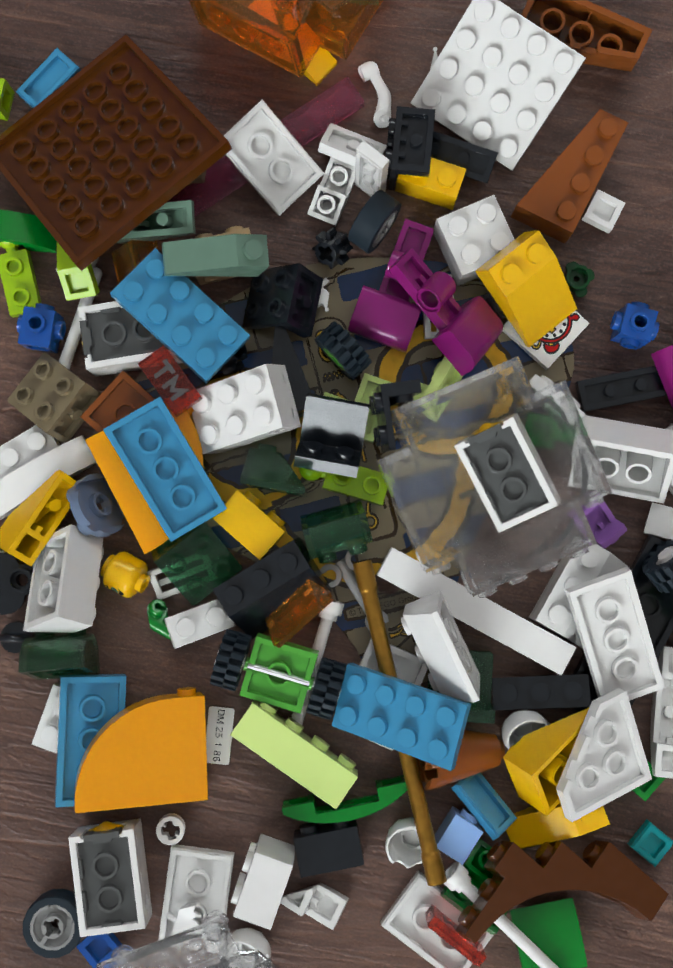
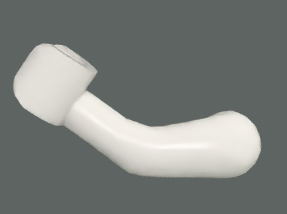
M373 61L365 62L358 67V73L363 82L371 80L378 95V103L373 121L377 127L386 128L389 126V118H391V93L380 76L378 65Z

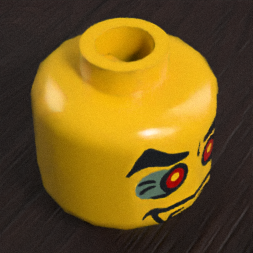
M125 551L119 552L116 555H110L101 569L104 586L125 598L133 597L137 592L143 593L150 582V576L147 575V563Z

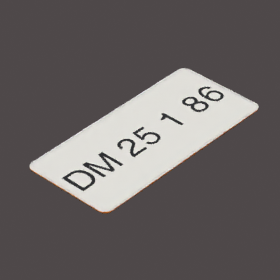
M209 707L206 730L207 763L229 765L232 742L230 734L233 731L235 712L233 708Z

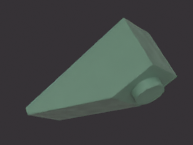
M194 201L166 202L119 240L117 244L151 242L196 234Z
M229 234L162 243L164 276L258 277L269 267L267 235Z

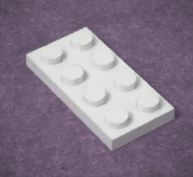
M625 567L566 588L565 591L598 698L620 688L627 691L630 701L665 688L631 570Z

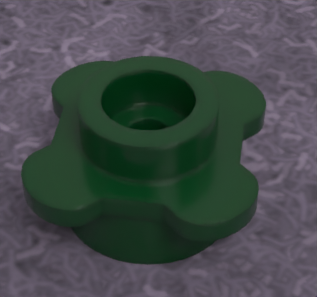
M574 261L569 262L565 267L566 273L564 275L569 289L574 292L576 297H584L587 294V286L594 279L595 274L593 270L588 269L584 265H578ZM574 277H578L579 282H575Z

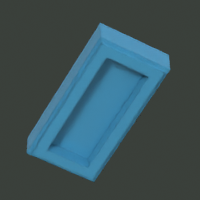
M56 48L16 90V93L31 108H34L81 69L61 50Z
M481 773L459 780L451 787L492 840L499 838L517 819Z

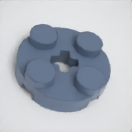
M93 473L79 479L66 493L72 514L77 522V528L85 536L107 537L120 531L124 524H121L125 516L107 481L103 480L105 477L102 474ZM96 503H98V504L100 503L101 506H102V509H99V508L97 507Z

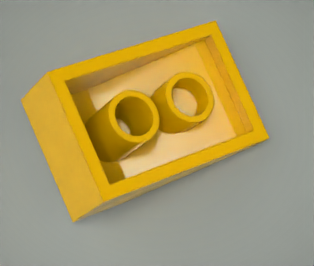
M539 230L523 232L475 271L527 347H531L577 310L558 259Z
M589 708L524 735L503 756L518 797L546 816L560 803L556 787Z

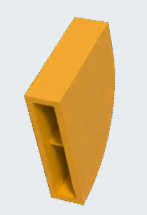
M180 396L173 402L170 398L165 400L164 403L204 468L202 446L195 424L191 418L194 410L188 397L182 399ZM101 431L85 439L144 554L166 542L169 538L105 432Z
M195 687L178 688L176 694L159 695L141 700L113 716L94 736L80 762L75 783V813L208 800L205 696L201 692H196Z

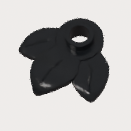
M0 553V615L14 613L22 607L26 595L29 594L33 571L32 566L19 564L17 559L8 553ZM22 574L28 577V582L25 586L19 582V577Z

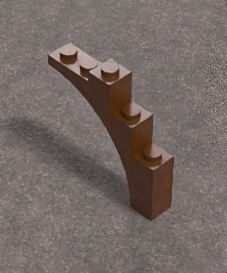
M595 840V842L590 843L583 851V860L563 842H545L538 848L535 854V861L514 842L501 841V843L497 842L487 854L489 860L484 865V868L493 877L486 879L478 889L479 897L472 906L469 905L462 911L458 918L459 925L455 931L465 940L476 944L484 932L500 916L514 906L545 893L563 890H581L598 894L623 907L634 917L652 922L669 894L608 841Z

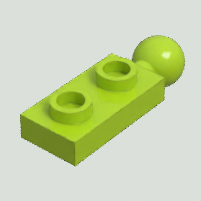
M0 242V247L6 250V253L0 254V275L9 314L13 318L19 317L20 314L23 315L24 306L35 308L36 303H42L30 251L27 249L18 250L20 245Z
M359 466L357 478L299 468L301 476L308 481L323 478L322 489L379 506L383 505L391 478L389 474Z

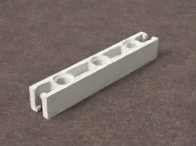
M393 547L389 549L376 574L418 598H423L440 590L454 618L561 676L576 649L574 645Z

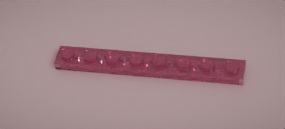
M347 76L280 121L299 144L304 146L324 133L330 123L336 125L364 107L365 101ZM224 156L206 170L204 183L187 185L167 202L192 200L194 201V215L197 216L248 181L227 156Z

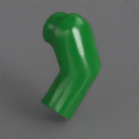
M161 599L152 600L147 606L149 626L153 631L171 641L164 618L169 617L167 606Z

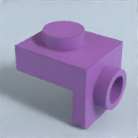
M597 493L591 495L571 512L587 538L604 549L614 544L627 531L626 526L614 517L603 498Z

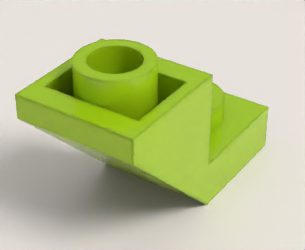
M57 242V273L66 301L97 296L100 291L92 264L81 271Z

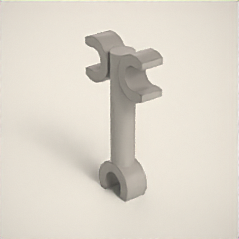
M356 547L350 549L346 553L345 558L334 565H324L320 571L322 574L329 570L336 572V579L328 584L330 588L338 586L343 577L366 615L362 595L359 592L351 562L352 556L359 552ZM382 611L384 622H389L387 614ZM366 616L365 625L370 630Z

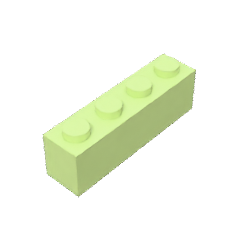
M253 700L230 735L334 809H337L358 778V770L354 768L356 763L342 753L339 757L328 750L330 745L316 735L311 738L302 731L304 727L293 718L288 717L285 720L276 713L278 710L276 706Z

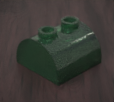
M360 500L300 516L302 532L311 560L318 558L320 564L336 560V553L347 549L350 555L364 553L368 550L367 544L373 542L367 516Z
M86 629L55 636V632H35V637L26 638L22 643L18 672L36 680L60 679V675L100 674V663L96 638L93 633H86Z

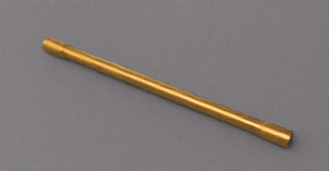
M367 560L355 563L353 568L358 589L362 595L379 672L397 678L378 598L377 582L372 561ZM398 751L422 851L421 858L428 886H438L447 882L441 853L437 848L417 759Z

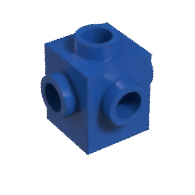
M627 303L619 311H615L612 317L610 329L613 331L610 341L620 343V346L627 349L637 350L642 348L657 336L660 323L656 322L659 311L649 309L650 306L646 303Z
M36 303L35 308L24 306L23 315L20 314L17 320L18 344L26 349L57 354L59 342L64 339L66 333L64 317L54 311L55 307L51 305Z

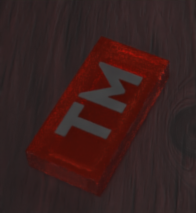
M165 345L138 363L176 417L203 399Z
M431 905L425 912L428 927L474 965L480 967L487 958L482 944L478 941L475 944L465 940L455 931L458 925L434 905Z

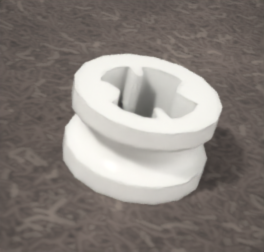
M175 813L164 815L156 827L158 839L166 845L177 844L184 836L185 822L180 815ZM168 821H172L174 826H179L180 832L176 831L174 837H170L169 832H163L162 827H166Z

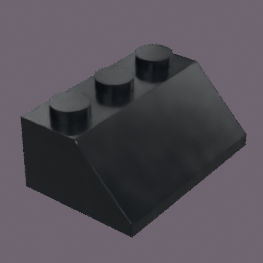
M300 537L212 589L229 618L246 634L251 635L252 639L257 636V633H264L332 592V589Z

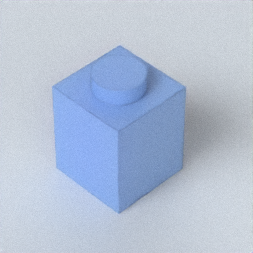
M452 806L435 833L437 848L463 865L483 834V830L468 809L463 807L460 811Z

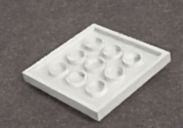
M472 0L411 101V104L417 108L435 109L436 121L469 143L499 152L496 161L513 171L579 71L586 57L501 1Z

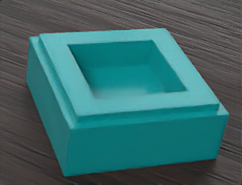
M646 819L627 844L656 867L672 847L673 840Z

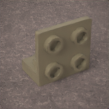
M44 352L7 401L46 434L66 443L70 441L83 424L84 420L80 416L101 393Z

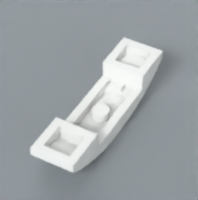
M81 435L63 443L0 479V520L9 516L58 469L73 478L95 465L97 462L85 441V437Z
M664 646L659 655L658 665L665 688L653 692L650 727L651 766L653 776L673 779V647Z

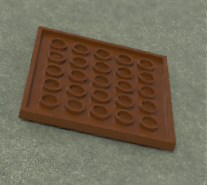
M125 34L0 135V171L75 265L82 271L232 150V147L215 126Z

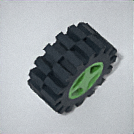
M335 321L314 339L318 347L321 348L320 350L334 363V366L337 369L339 368L341 373L352 381L372 363L364 348L356 342L357 340L351 337L346 329L344 330Z

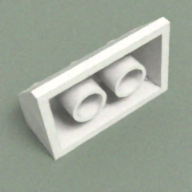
M584 415L569 486L664 504L673 476V430Z
M72 524L53 533L33 565L23 631L75 633L93 625L96 617V593L100 586V562L104 555L102 547L104 537L85 536L81 534L77 526Z
M583 536L574 537L529 618L583 649L565 589L625 567L630 569V567L611 552Z
M439 590L406 604L403 617H401V623L408 636L413 635L417 644L414 646L416 655L420 663H426L430 671L428 678L433 690L464 702L474 703L479 701L480 673L441 591Z

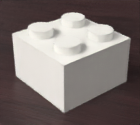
M495 195L439 217L434 225L435 238L457 286L478 278L479 276L475 271L515 240Z
M261 833L257 843L251 841L242 871L246 872V874L240 872L230 902L236 904L233 917L271 930L293 868L295 857L294 845Z

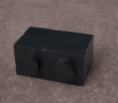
M357 819L322 825L308 822L300 825L299 829L294 831L293 841L301 878L364 865V854Z

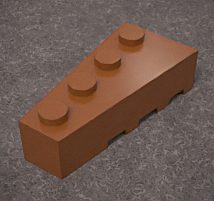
M528 0L521 14L586 57L583 64L629 72L632 71L639 60L653 30L588 0Z
M600 109L520 200L511 218L565 244L573 234L629 122Z

